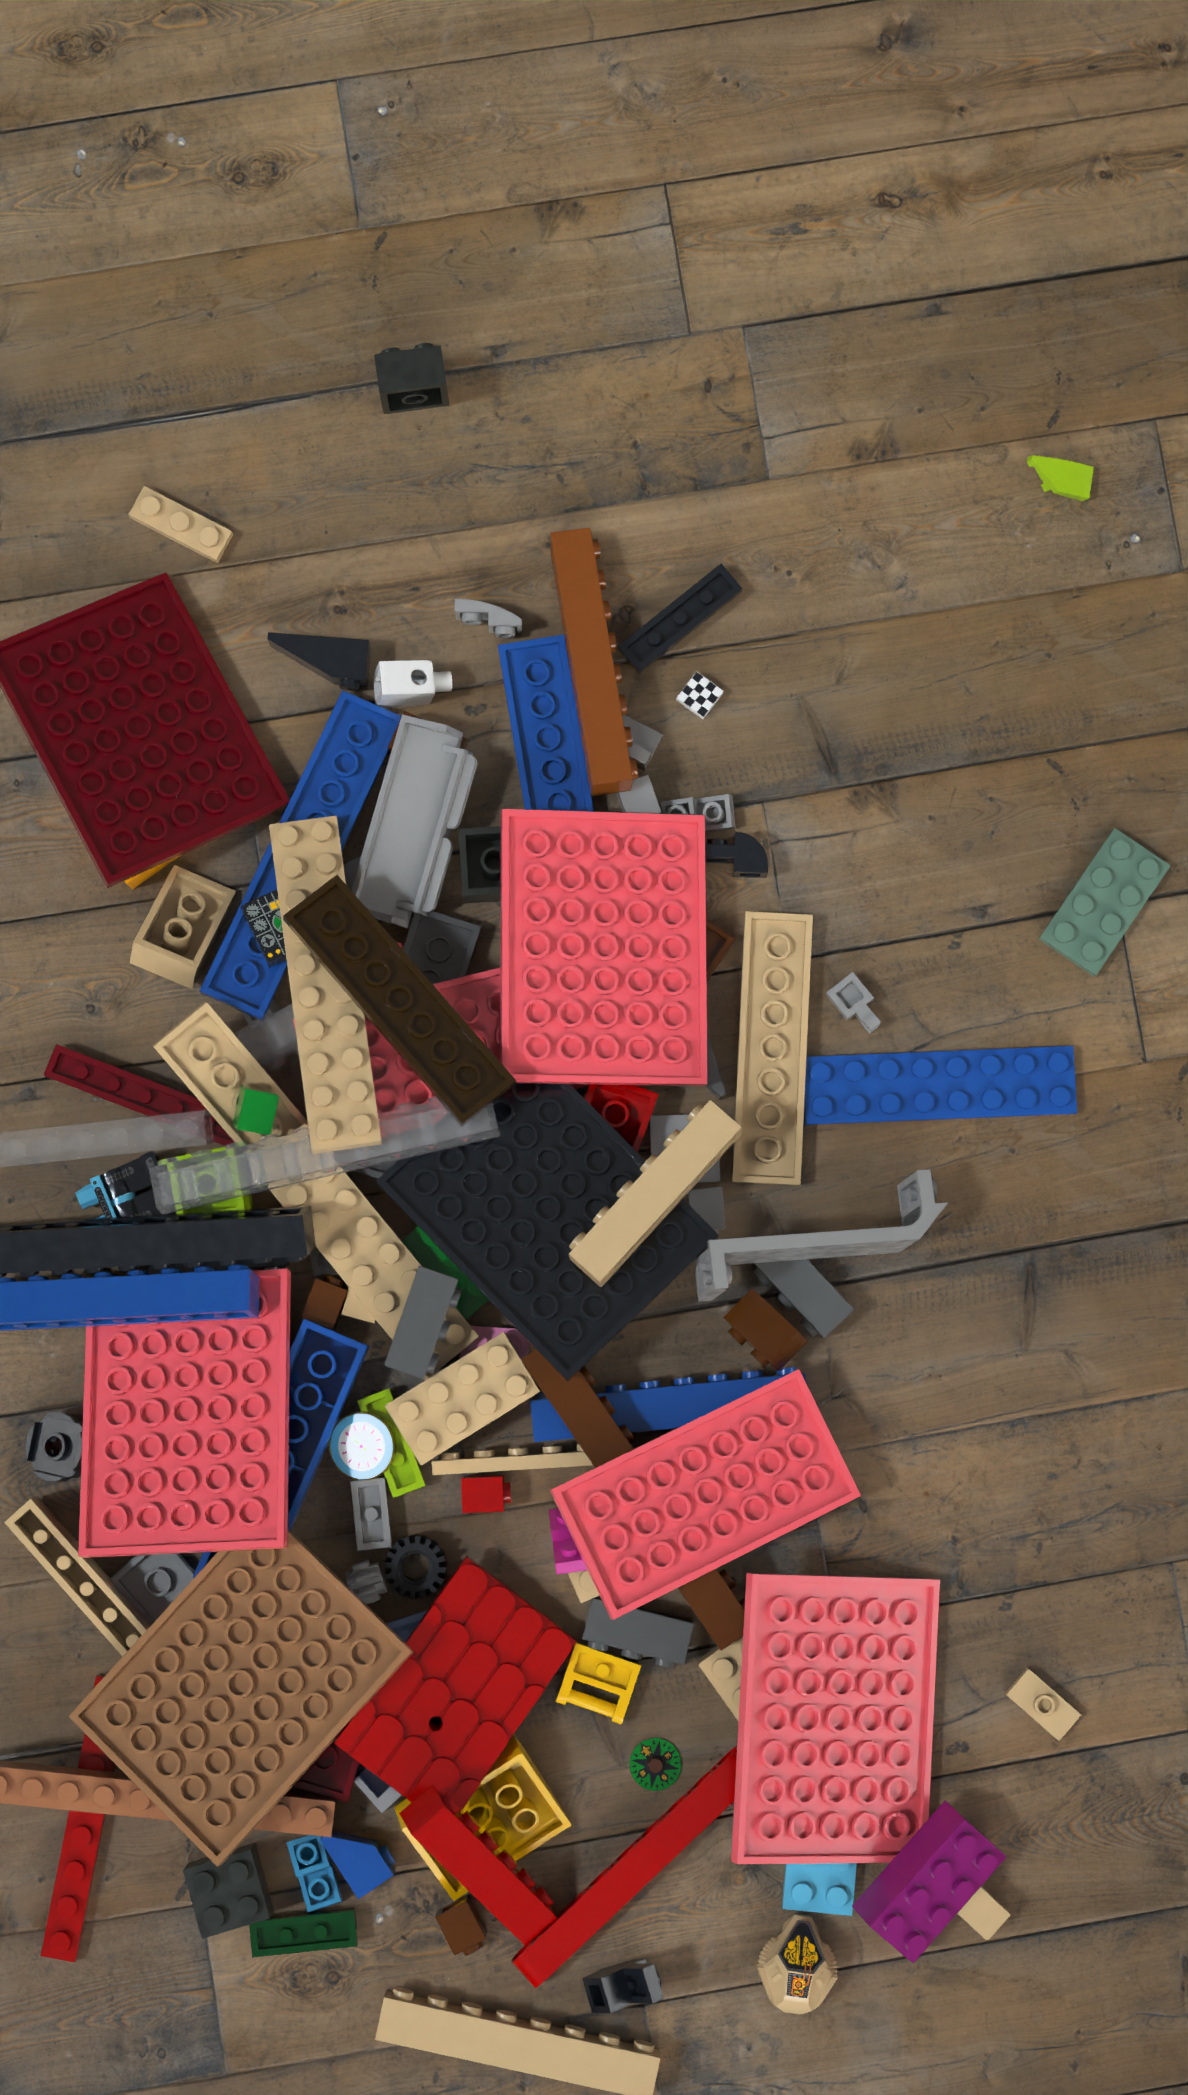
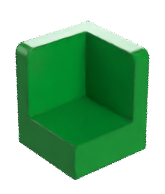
M241 1085L233 1120L234 1127L238 1130L271 1136L279 1099L278 1095L254 1090L247 1085Z

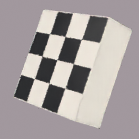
M696 671L676 700L698 717L704 719L722 696L723 690Z

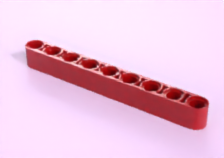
M737 1746L720 1759L556 1915L558 1919L516 1953L511 1962L534 1988L549 1978L734 1802Z

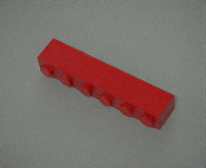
M432 1785L399 1813L409 1832L525 1946L528 1945L558 1919L551 1908V1905L554 1903L553 1898L543 1886H540L538 1889L534 1887L536 1882L525 1868L522 1867L519 1871L516 1869L518 1865L506 1849H503L501 1852L497 1850L499 1845L487 1830L483 1833L478 1831L480 1826L468 1811L464 1814L459 1812L461 1807L449 1792L442 1795Z

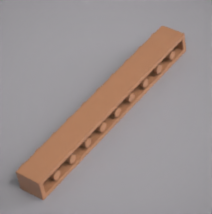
M0 1760V1803L171 1821L125 1773ZM289 1790L254 1829L331 1837L336 1801L334 1798L317 1793Z

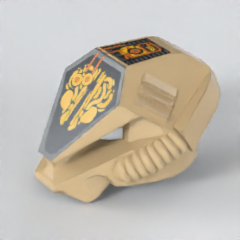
M794 1913L783 1924L782 1933L776 1937H771L765 1944V1947H763L761 1955H759L757 1970L766 1995L775 2007L785 2013L804 2014L813 2011L823 2002L838 1979L836 1974L838 1972L837 1962L835 1961L836 1957L831 1952L832 1949L829 1948V1945L821 1940L818 1934V1927L810 1915Z

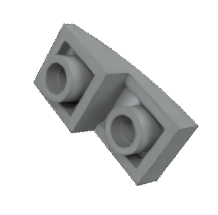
M455 599L456 620H462L463 624L478 625L482 623V620H488L489 633H495V636L498 638H513L515 634H522V619L515 614L489 603L469 599Z
M730 794L699 799L689 797L661 802L662 814L705 815V833L736 829L733 796Z

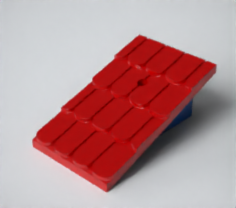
M466 1556L405 1641L414 1652L374 1697L352 1718L336 1738L334 1744L402 1796L406 1797L410 1802H413L433 1785L442 1795L449 1792L460 1805L461 1809L459 1812H461L507 1746L508 1741L542 1695L550 1680L576 1644L577 1639L469 1556Z

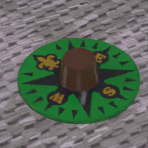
M661 1738L646 1739L639 1743L631 1754L629 1762L630 1772L636 1783L644 1789L650 1791L667 1789L675 1783L681 1771L679 1752L667 1740Z

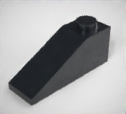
M268 632L267 639L272 648L334 685H339L340 689L358 691L360 687H368L371 656L369 640Z

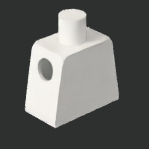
M430 660L379 661L373 675L375 705L387 709L430 704L435 692L452 691L451 671L433 672V665Z

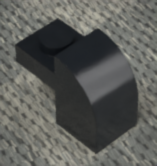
M645 1958L606 1967L582 1978L592 2013H613L633 2003L653 2004L664 1999L660 1976L655 1970L654 1964H647Z

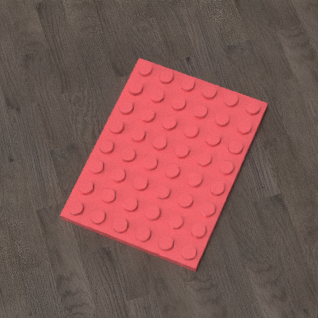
M524 809L501 810L500 1062L514 1077L516 1083L707 1085L705 815Z
M287 1268L253 1270L260 1277L259 1318L86 1327L78 1556L93 1558L287 1548L290 1270Z
M746 1573L731 1862L735 1864L890 1863L929 1819L939 1579Z

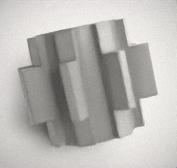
M369 1560L354 1564L352 1566L353 1570L345 1573L348 1587L365 1604L380 1600V1594L388 1592L385 1578L378 1562L370 1564Z

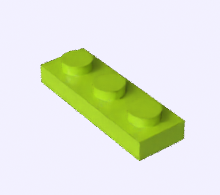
M389 1388L357 1400L362 1414H368L379 1419L387 1427L393 1443L392 1457L383 1472L391 1494L395 1498L424 1487L426 1483L415 1455L385 1408V1405L394 1400Z

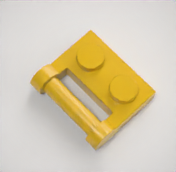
M576 1642L556 1702L566 1705V1702L611 1717L612 1722L622 1724L641 1664ZM574 1680L620 1695L617 1704L571 1689Z

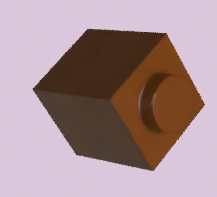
M329 1275L325 1276L324 1281L315 1278L301 1317L336 1330L348 1290L343 1289L345 1282Z
M468 1894L437 1910L435 1918L454 1956L461 1952L467 1956L483 1947L482 1941L486 1939L487 1931Z

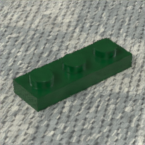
M355 1908L276 1916L249 1925L252 1958L357 1947L358 1945Z

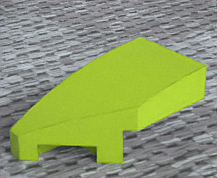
M1031 455L1027 457V464L1029 467L1035 468L1043 482L1041 487L1044 492L1052 489L1054 494L1082 502L1090 498L1093 466L1044 456Z

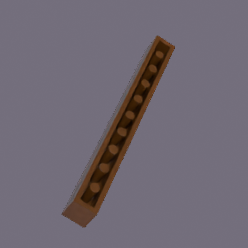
M536 1349L521 1358L525 1367L595 1468L634 1450L631 1444L636 1441L625 1424L618 1427L612 1419L611 1415L616 1412L605 1395L598 1398L592 1390L591 1386L596 1384L585 1366L567 1382ZM714 1569L678 1587V1589L722 1651L743 1636L745 1598L740 1601L736 1599L731 1591L736 1585L725 1569H722L720 1572Z

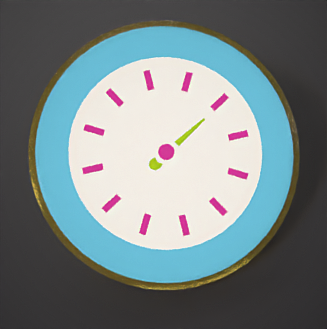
M358 1411L344 1416L336 1423L329 1440V1452L334 1465L343 1475L357 1481H368L381 1476L389 1469L396 1453V1440L391 1427L383 1418L371 1412Z

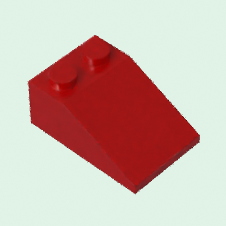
M590 1084L584 1099L637 1153L639 1152L659 1094L636 1085Z

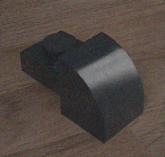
M735 831L733 845H727V840L725 839L707 840V844H705V863L733 864L732 877H767L768 858L763 846L754 837Z

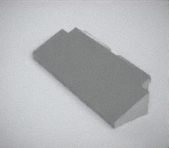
M406 715L401 716L351 889L377 920L408 928L412 912L427 916V913L433 912L437 906L453 851V843L449 840L451 829L458 828L461 823L477 768V759L473 756V753L460 748L464 733L448 725Z

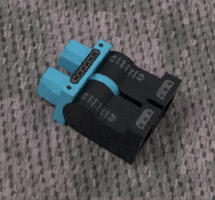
M153 1150L122 1166L91 1178V1184L75 1192L83 1210L100 1204L104 1215L96 1219L177 1214L174 1195L170 1186L165 1183L167 1178L158 1156ZM150 1188H153L152 1190H149V1191H147V1192H145V1193H142V1194H140V1195H136V1194L141 1193V1192H143V1191H145V1190H148V1189H150Z

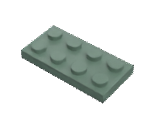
M1114 828L1038 940L1095 977L1171 865Z

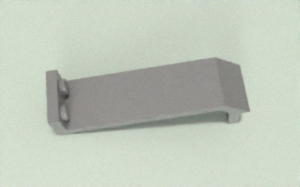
M917 1170L897 1185L902 1220L900 1227L708 1240V1249L694 1261L698 1302L712 1301L729 1288L728 1284L732 1281L730 1265L900 1253L923 1236L948 1203H935L938 1190L936 1181L931 1177V1170Z

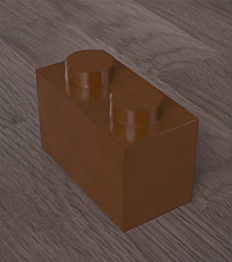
M753 1288L723 1317L731 1326L727 1332L741 1346L745 1342L752 1346L754 1350L750 1354L764 1368L771 1364L779 1372L807 1343L800 1332Z

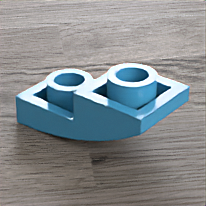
M313 1835L287 1842L294 1872L299 1879L308 1913L343 1902L329 1854L320 1841L321 1836Z

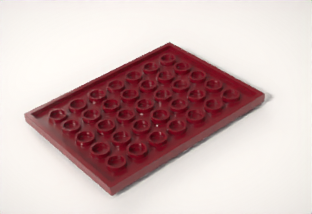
M167 572L0 641V688L107 888L287 807L290 801L288 795Z

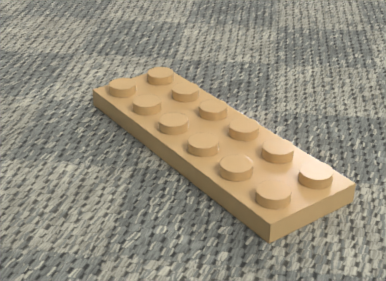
M206 1001L152 1045L253 1164L305 1123L308 1127V1121ZM241 1085H247L254 1090L278 1095L279 1099L271 1136L238 1130L234 1127L233 1120ZM333 1151L329 1152L335 1160L336 1154Z

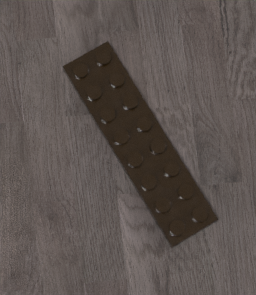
M338 875L334 876L283 915L285 923L461 1127L515 1085L516 1080Z

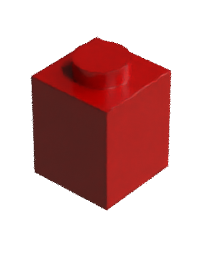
M504 1475L461 1478L462 1513L505 1511V1504L511 1503L510 1482L504 1483Z

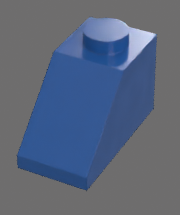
M332 1831L331 1837L321 1836L320 1838L321 1843L358 1899L385 1882L395 1873L396 1869L393 1865L397 1861L386 1844L381 1847L375 1839Z

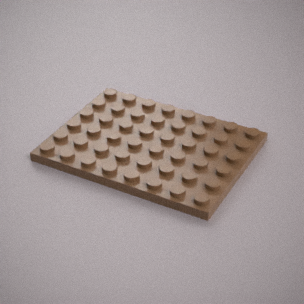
M288 1529L287 1548L217 1552L68 1717L219 1867L337 1738L352 1718L411 1656L414 1650Z

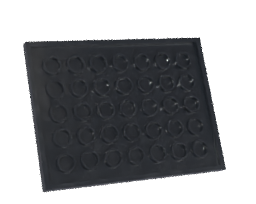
M515 1083V1085L462 1127L448 1113L376 1181L386 1194L567 1382L708 1248V1240H717L719 1238V1235L682 1199L602 1287L596 1284L570 1260L569 1253L572 1249L569 1248L571 1242L579 1233L583 1231L587 1234L595 1226L593 1222L594 1217L603 1207L608 1206L611 1208L618 1201L619 1198L616 1196L618 1191L629 1180L634 1183L641 1176L640 1168L645 1163V1160L570 1084Z

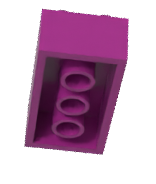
M945 1800L852 1907L869 1927L909 1961L914 1963L1005 1860L1006 1856Z

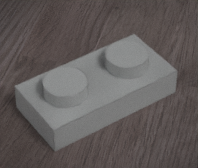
M386 1478L350 1481L357 1551L392 1547Z

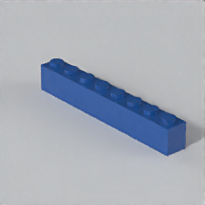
M231 1265L225 1271H215L212 1267L194 1268V1272L182 1273L179 1269H162L161 1274L151 1275L141 1270L129 1271L127 1276H115L114 1273L98 1272L94 1274V1278H82L78 1274H64L58 1280H49L46 1276H30L28 1281L16 1282L14 1278L2 1277L0 1278V1331L259 1318L260 1277L245 1265Z
M797 1367L782 1368L779 1372L776 1370V1376L763 1377L762 1370L742 1372L743 1379L729 1380L728 1374L708 1375V1382L696 1384L694 1377L674 1379V1386L660 1387V1380L639 1382L640 1389L626 1390V1384L605 1386L606 1393H596L598 1398L603 1395L606 1396L616 1411L611 1415L612 1419L618 1427L625 1424L630 1432L679 1428L796 1371ZM801 1373L806 1382V1374ZM543 1392L537 1393V1399L530 1400L534 1442L574 1438Z

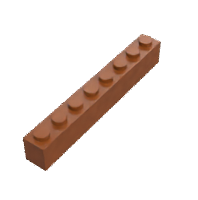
M590 527L551 532L550 552L591 796L631 791L633 779L638 778L635 758L629 759L628 747H632V735L630 726L624 727L622 715H627L625 695L618 694L617 684L622 683L620 665L619 663L613 664L612 652H616L614 632H608L606 621H611L609 601H603L601 590L606 589L604 571L597 570L596 559H600L598 539H592Z

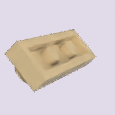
M146 486L141 490L128 514L136 522L216 563L221 559L233 537L231 530Z

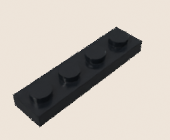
M722 563L719 564L618 645L619 652L634 670L640 674L742 592V587Z

